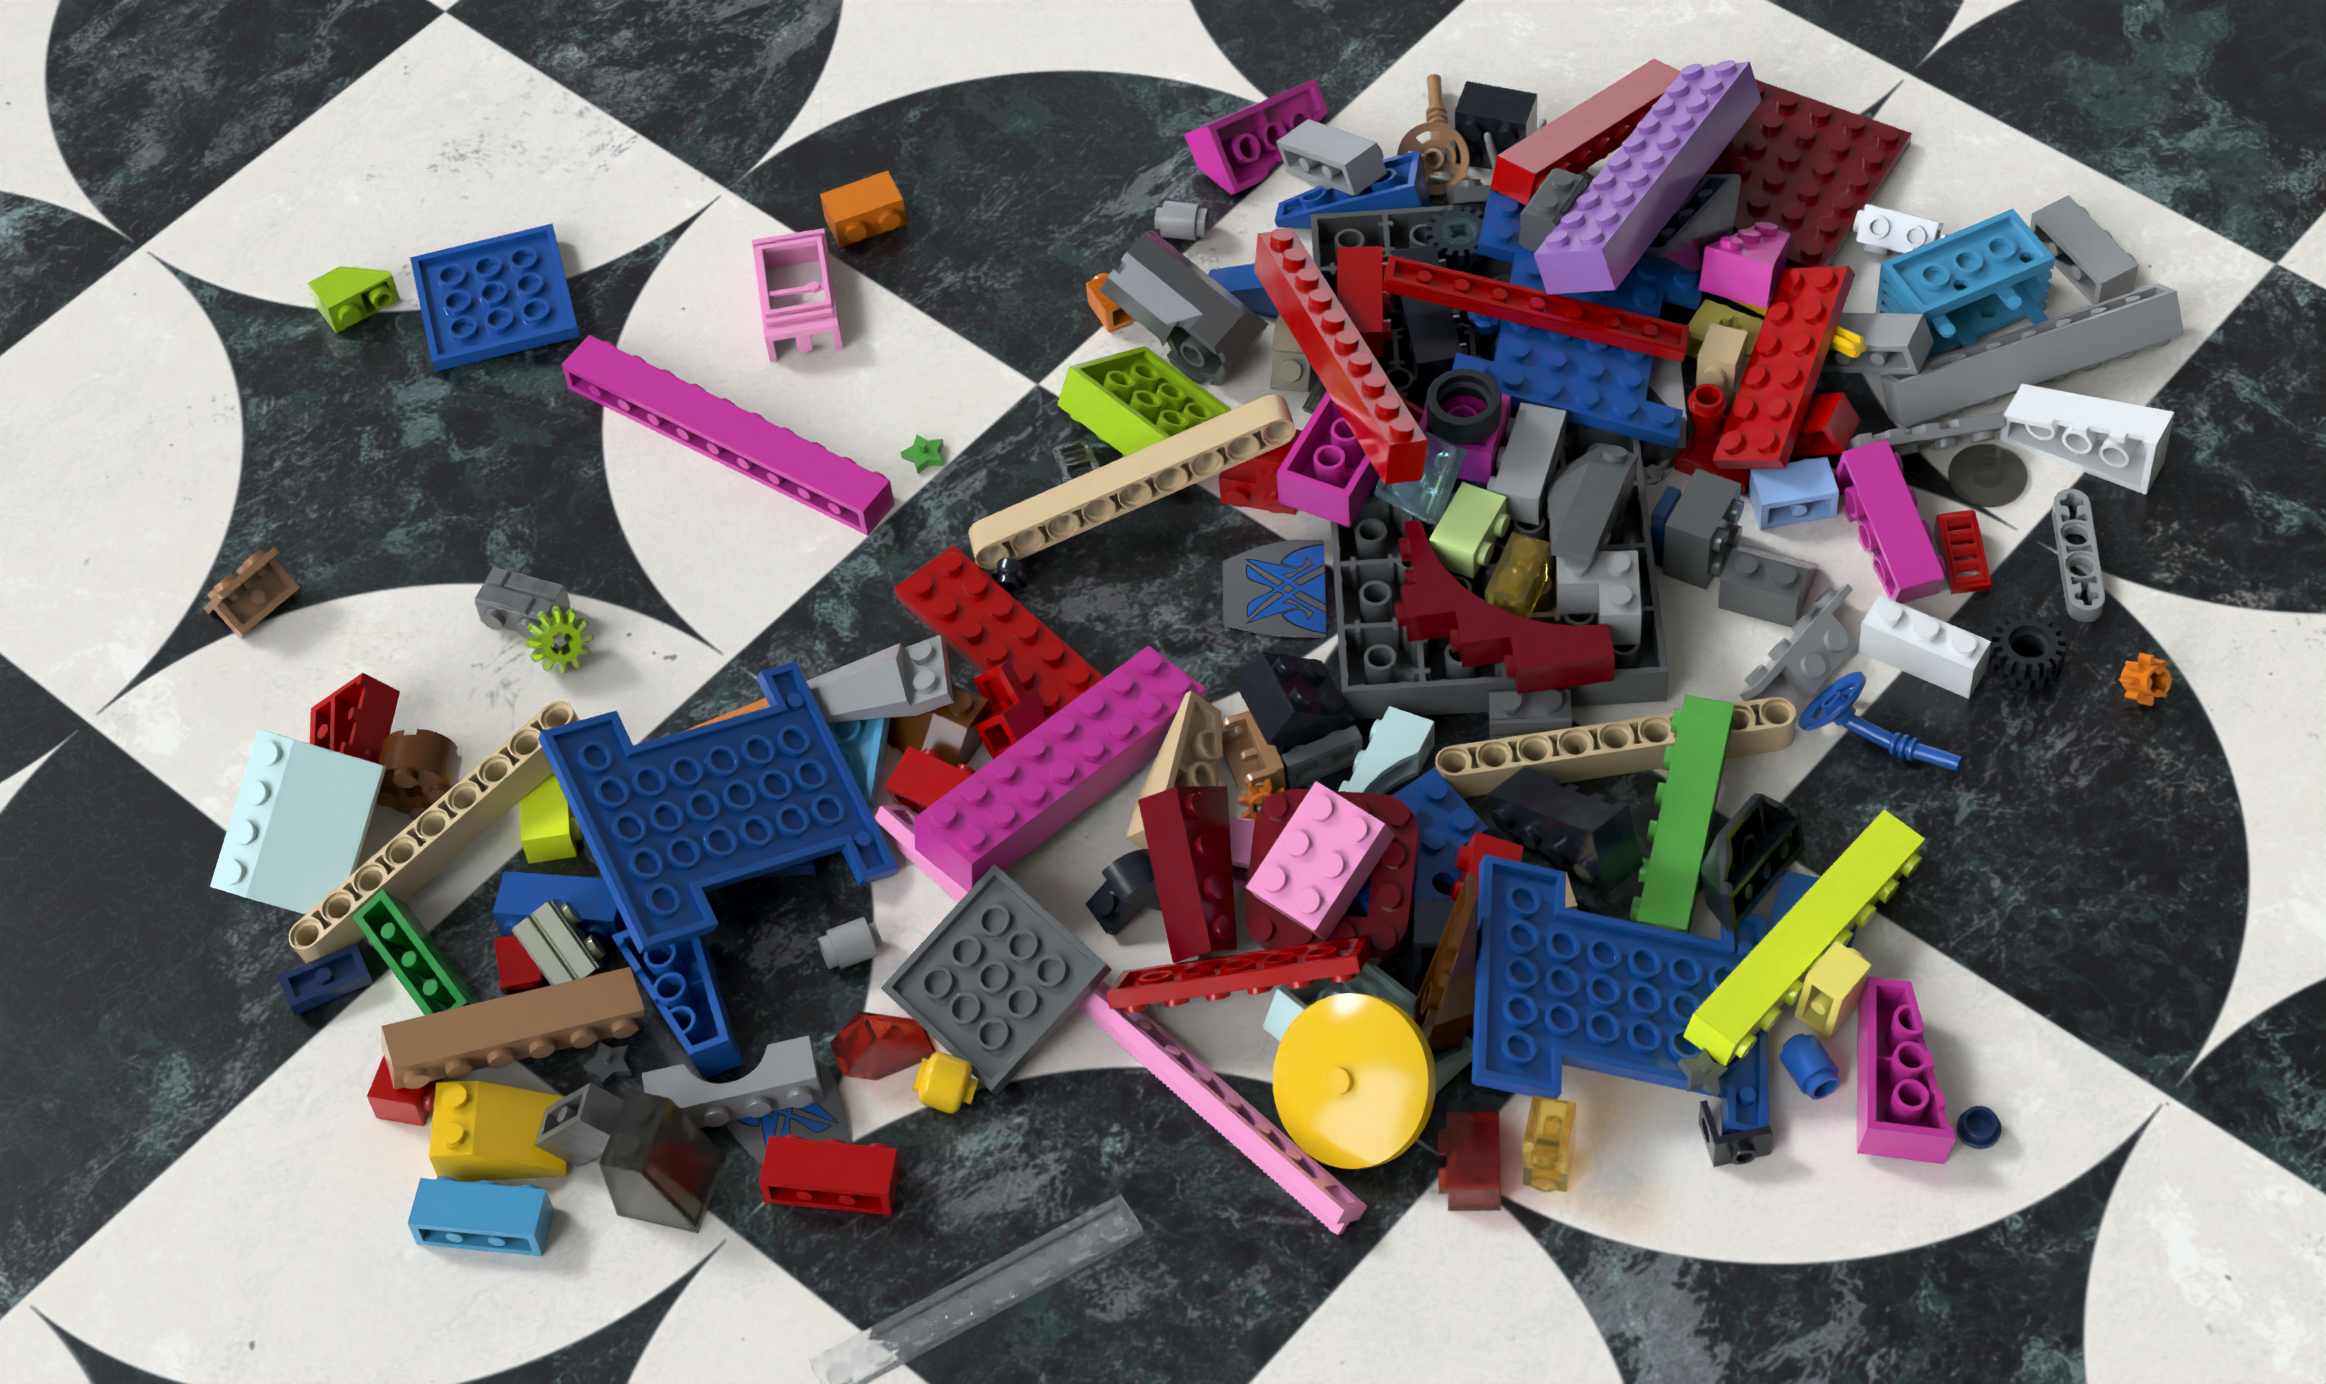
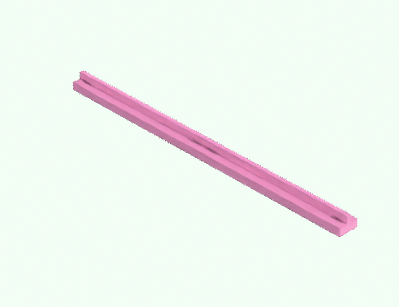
M907 805L880 806L874 818L880 824L879 828L886 841L893 844V847H896V850L903 853V856L906 855V858L913 861L916 867L923 870V873H926L930 879H933V882L940 885V888H943L947 894H950V897H953L959 903L968 892L915 850L914 817L917 814ZM1106 978L1078 1006L1079 1010L1083 1011V1014H1086L1087 1017H1090V1020L1097 1023L1101 1030L1104 1029V1032L1108 1033V1036H1111L1112 1039H1115V1042H1118L1119 1045H1122L1123 1049L1126 1048V1052H1129L1130 1055H1133V1058H1137V1061L1144 1064V1068H1148V1071L1155 1074L1159 1081L1162 1080L1166 1087L1177 1093V1097H1181V1100L1188 1103V1106H1192V1110L1203 1116V1120L1206 1119L1207 1123L1214 1126V1129H1218V1133H1222V1136L1229 1139L1230 1143L1233 1142V1146L1244 1152V1155L1248 1156V1159H1251L1252 1162H1255L1256 1166H1259L1260 1169H1263V1172H1267V1176H1271V1179L1278 1182L1282 1189H1286V1193L1289 1192L1290 1196H1293L1294 1199H1297L1298 1203L1305 1206V1209H1309V1213H1313V1216H1316L1317 1220L1328 1226L1330 1231L1337 1235L1343 1234L1349 1222L1360 1219L1367 1205L1144 1011L1125 1013L1123 1008L1109 1009L1106 993L1112 984Z

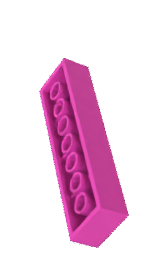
M1148 645L914 817L915 850L969 892L994 864L1003 872L1157 757L1185 694L1193 691L1206 700V688Z

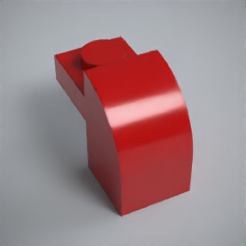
M1009 660L973 678L982 696L989 699L992 714L974 727L992 759H995L1044 723V706L1038 689L1027 693Z

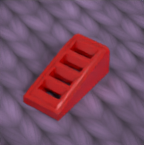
M1966 510L1938 514L1935 520L1934 536L1939 553L1946 565V578L1951 595L1991 590V579L1975 511ZM1967 542L1969 543V544H1966V545L1951 546V544H1959V543H1967ZM1973 557V559H1970V560L1954 561L1955 559H1963V558ZM1977 570V574L1974 575H1957V573Z

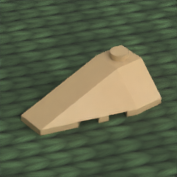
M1193 691L1185 694L1134 804L1126 839L1141 849H1148L1138 799L1179 786H1224V781L1219 780L1218 759L1223 756L1221 711Z

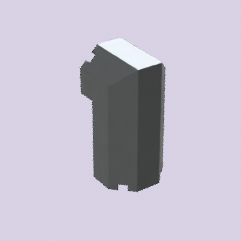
M1153 230L1143 233L1121 258L1120 261L1122 263L1117 271L1115 269L1112 270L1101 289L1104 295L1159 338L1162 346L1168 343L1171 349L1167 354L1170 363L1197 383H1202L1207 378L1212 379L1210 385L1218 386L1261 338L1268 326L1265 320Z

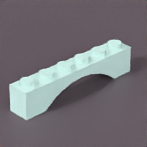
M1389 706L1383 719H1376L1369 736L1370 743L1366 751L1361 749L1358 752L1353 765L1354 773L1350 781L1344 780L1339 791L1385 794L1400 783L1418 776L1434 746V721ZM1350 906L1348 907L1343 916H1346Z

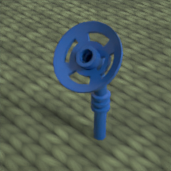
M1862 672L1850 673L1827 687L1807 706L1798 722L1803 731L1818 729L1834 722L1837 726L1842 725L1844 728L1888 749L1890 755L1895 756L1898 753L1899 758L1903 759L1906 756L1908 761L1918 759L1955 772L1960 771L1964 760L1963 756L1922 744L1917 737H1913L1911 740V736L1908 734L1903 736L1898 731L1892 734L1855 715L1856 709L1852 705L1860 696L1866 683V677ZM1823 709L1824 711L1821 714V717L1815 720L1817 715Z

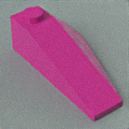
M1312 79L1184 134L1197 168L1229 194L1233 195L1262 182L1269 175V171L1279 161H1282L1277 140L1307 119L1320 122L1328 113V109L1316 79Z

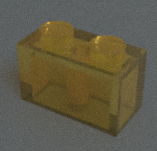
M1512 532L1485 590V602L1511 614L1530 618L1550 573V542Z
M1532 1096L1523 1141V1185L1532 1186L1534 1189L1542 1192H1553L1555 1190L1567 1192L1575 1151L1576 1102Z

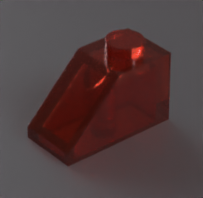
M858 1011L830 1042V1046L838 1061V1066L844 1076L876 1081L919 1064L923 1058L929 1059L936 1052L927 1031L914 1019Z

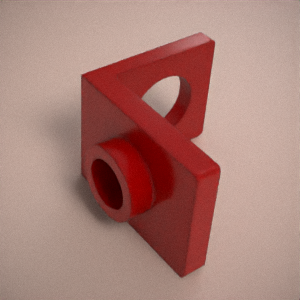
M516 935L494 939L501 981L499 982V987L503 995L545 987L541 970Z

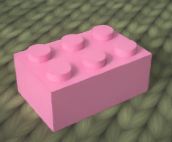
M1315 781L1246 888L1259 900L1322 940L1327 941L1394 839L1395 834L1382 821Z

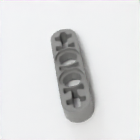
M2064 489L2054 497L2052 520L2066 609L2073 619L2079 622H2092L2098 619L2103 612L2105 591L2090 501L2088 496L2082 491ZM2068 506H2072L2073 510L2076 511V516L2073 520H2069ZM2070 534H2079L2086 539V542L2074 545L2069 543L2065 537ZM2075 565H2083L2091 570V574L2078 576L2072 573L2070 568ZM2087 590V601L2091 605H2084L2083 600H2080L2081 591Z

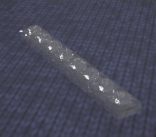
M1120 1194L809 1360L811 1369L820 1384H867L1142 1237V1226Z

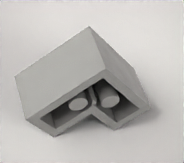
M1599 551L1591 565L1556 556L1557 614L1598 613V625L1608 624L1612 645H1640L1641 597L1638 551Z

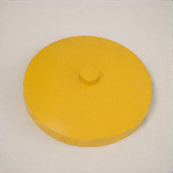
M1347 993L1329 996L1315 1002L1302 1011L1288 1027L1275 1056L1272 1079L1273 1094L1282 1124L1294 1142L1304 1152L1329 1166L1344 1169H1361L1388 1163L1413 1145L1422 1133L1431 1115L1436 1094V1070L1430 1046L1416 1022L1399 1006L1381 997L1369 994Z

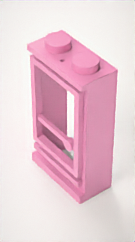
M824 228L752 240L764 337L770 362L777 361L775 341L794 337L798 351L806 354L813 349L810 335L832 331L836 351L843 350L830 256ZM820 260L823 283L819 284L817 281H812L808 286L768 292L765 269ZM819 290H824L825 301L772 310L770 308L769 298L806 292L817 293Z

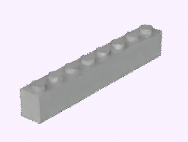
M2158 283L1926 360L1919 374L1881 375L1888 417L1906 429H1911L1927 424V420L1938 416L1952 417L1962 412V408L1974 404L1988 405L1997 401L1998 396L2007 393L2016 394L2021 384L2034 385L2043 381H2060L2065 379L2069 372L2078 369H2096L2102 365V361L2111 358H2128L2135 355L2136 350L2147 346L2160 347L2167 345L2171 342V338L2184 334L2177 291Z

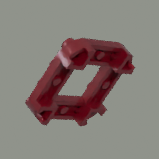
M1289 789L1278 794H1271L1265 798L1254 824L1247 885L1310 789ZM1333 791L1385 823L1395 834V837L1372 871L1367 917L1342 916L1327 941L1369 934L1372 952L1366 963L1370 966L1386 964L1385 961L1398 954L1407 942L1411 943L1414 935L1412 918L1420 845H1424V832L1414 813L1404 802L1396 797L1377 793ZM1248 889L1246 890L1245 924L1249 936L1263 949L1267 950L1324 941L1259 900Z

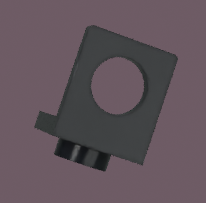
M1707 1100L1700 1101L1699 1126L1713 1167L1730 1163L1742 1165L1753 1161L1755 1158L1771 1154L1773 1133L1770 1126L1719 1136Z

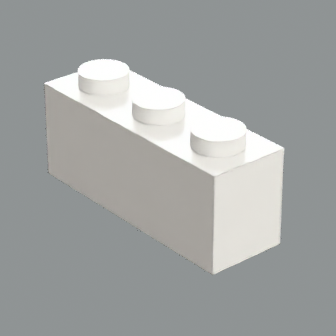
M1879 595L1861 623L1858 652L1969 699L1987 670L1991 641Z

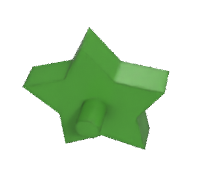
M916 435L913 446L902 451L901 457L915 464L917 474L928 466H944L939 454L944 445L943 439L928 441Z

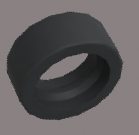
M1456 369L1445 372L1437 377L1428 388L1426 398L1427 421L1430 429L1440 439L1453 444L1466 445L1481 442L1491 436L1500 425L1502 394L1498 384L1488 374L1475 369ZM1472 396L1482 400L1487 405V408L1474 416L1456 417L1446 413L1441 408V405L1454 397Z

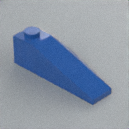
M1417 150L1383 159L1387 173L1356 196L1334 188L1327 190L1325 187L1318 186L1278 203L1275 216L1276 226L1281 228L1311 229V214L1430 207L1421 151Z

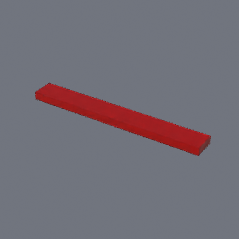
M1393 255L1388 257L1381 291L1679 362L1684 361L1690 328L1688 325L1557 294L1547 295V292Z

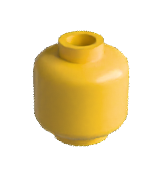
M935 1052L929 1059H922L912 1090L918 1092V1100L922 1105L954 1114L960 1109L962 1102L971 1105L978 1080L971 1078L972 1065L967 1060L942 1052Z

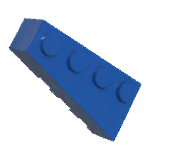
M628 929L611 935L703 1080L743 1065L705 934L639 954Z

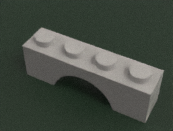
M809 1035L767 1045L764 1057L759 1065L747 1076L729 1083L716 1084L700 1080L684 1064L642 1073L647 1114L656 1138L678 1136L685 1131L707 1126L719 1127L728 1121L749 1116L754 1118L763 1117L772 1111L790 1107L803 1108L813 1102L824 1100L817 1059Z

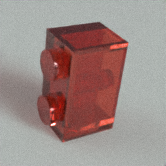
M1499 1112L1446 1113L1447 1129H1438V1156H1447V1168H1438L1439 1194H1448V1211H1501Z

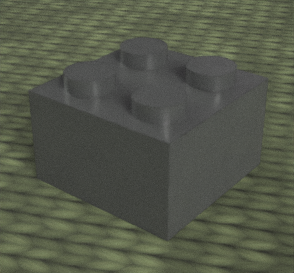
M1700 469L1695 470L1665 524L1663 575L1703 589L1708 588L1714 576L1720 577L1726 564V553L1729 547L1735 548L1742 534V526L1738 525L1744 509V502L1740 500V483Z

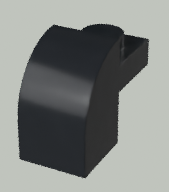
M1139 849L1129 852L1109 864L1101 872L1106 878L1105 883L1086 903V906L1105 933L1115 936L1141 907L1161 911L1149 850Z

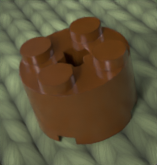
M417 729L416 735H404V730L388 735L383 741L378 764L387 766L376 803L409 814L413 820L418 818L458 783L462 755L459 757L457 754V745L448 737L425 729Z

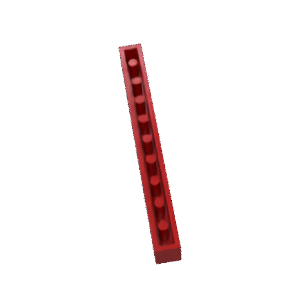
M1280 228L1272 232L1258 233L1254 272L1385 485L1422 480L1427 438L1294 229Z

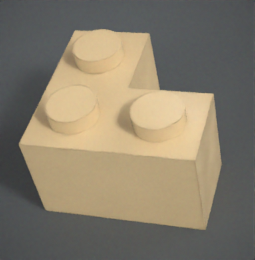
M1710 323L1697 357L1696 387L1702 384H1713L1719 387L1727 400L1723 414L1729 415L1750 359L1746 357L1748 331Z

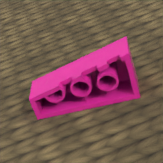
M1886 439L1843 451L1834 478L1839 490V496L1844 495L1846 506H1844L1843 511L1849 523L1857 521L1859 524V542L1864 552L1873 551L1875 554L1873 557V569L1889 599L1903 604L1938 594L1947 571L1942 556L1940 554L1936 555L1932 547V533L1926 520H1921L1916 509L1918 505L1916 493L1912 486L1906 485L1903 478L1902 460L1896 451H1892Z
M1868 976L1857 1003V1153L1944 1164L1956 1137L1952 1125L1948 1124L1945 1113L1946 1102L1942 1090L1938 1089L1933 1071L1935 1068L1931 1051L1928 1052L1923 1036L1925 1032L1912 983L1909 981Z

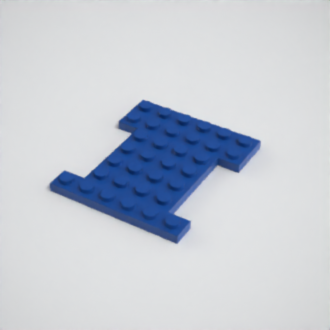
M1490 191L1476 254L1513 263L1509 283L1546 292L1534 257L1535 251L1522 248L1519 245L1520 215L1526 205L1504 194ZM1638 260L1616 290L1557 295L1659 319L1662 301L1697 310L1702 291L1699 290L1702 267L1694 273L1682 274L1680 271H1662ZM1501 320L1493 361L1456 353L1452 370L1475 369L1488 374L1498 384L1501 394L1511 395V407L1519 409L1520 403H1527L1567 411L1566 421L1675 448L1679 440L1683 410L1646 401L1653 355L1506 320Z
M796 661L761 670L756 678L770 707L640 744H632L617 710L541 732L538 740L639 954L713 932L719 923L704 894L708 891L842 851L858 886L893 876L899 869Z
M1485 854L1479 865L1472 1084L1556 1101L1562 1091V1065L1687 1091L1688 1077L1677 1063L1680 1059L1697 1058L1702 1051L1683 1037L1690 1019L1702 1003L1766 936V915L1750 912L1734 932L1726 931L1720 923V941L1592 914L1565 908L1566 872ZM1762 1029L1754 1035L1757 1037V1041L1743 1059L1736 1055L1726 1066L1728 1070L1719 1078L1720 1093L1717 1097L1721 1098V1136L1769 1126L1768 1032ZM1702 1089L1691 1091L1713 1096Z

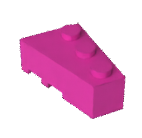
M1757 222L1755 226L1748 229H1740L1736 234L1721 237L1719 241L1705 246L1699 290L1767 309L1769 299H1772L1781 271L1786 267L1791 233L1778 230V226L1773 223Z

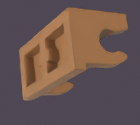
M1250 711L1232 715L1222 720L1223 730L1239 726L1234 730L1222 733L1224 757L1240 796H1248L1250 792L1248 782L1251 781L1255 786L1264 785L1266 778H1270L1274 791L1283 787L1286 790L1285 769L1276 746L1266 743Z

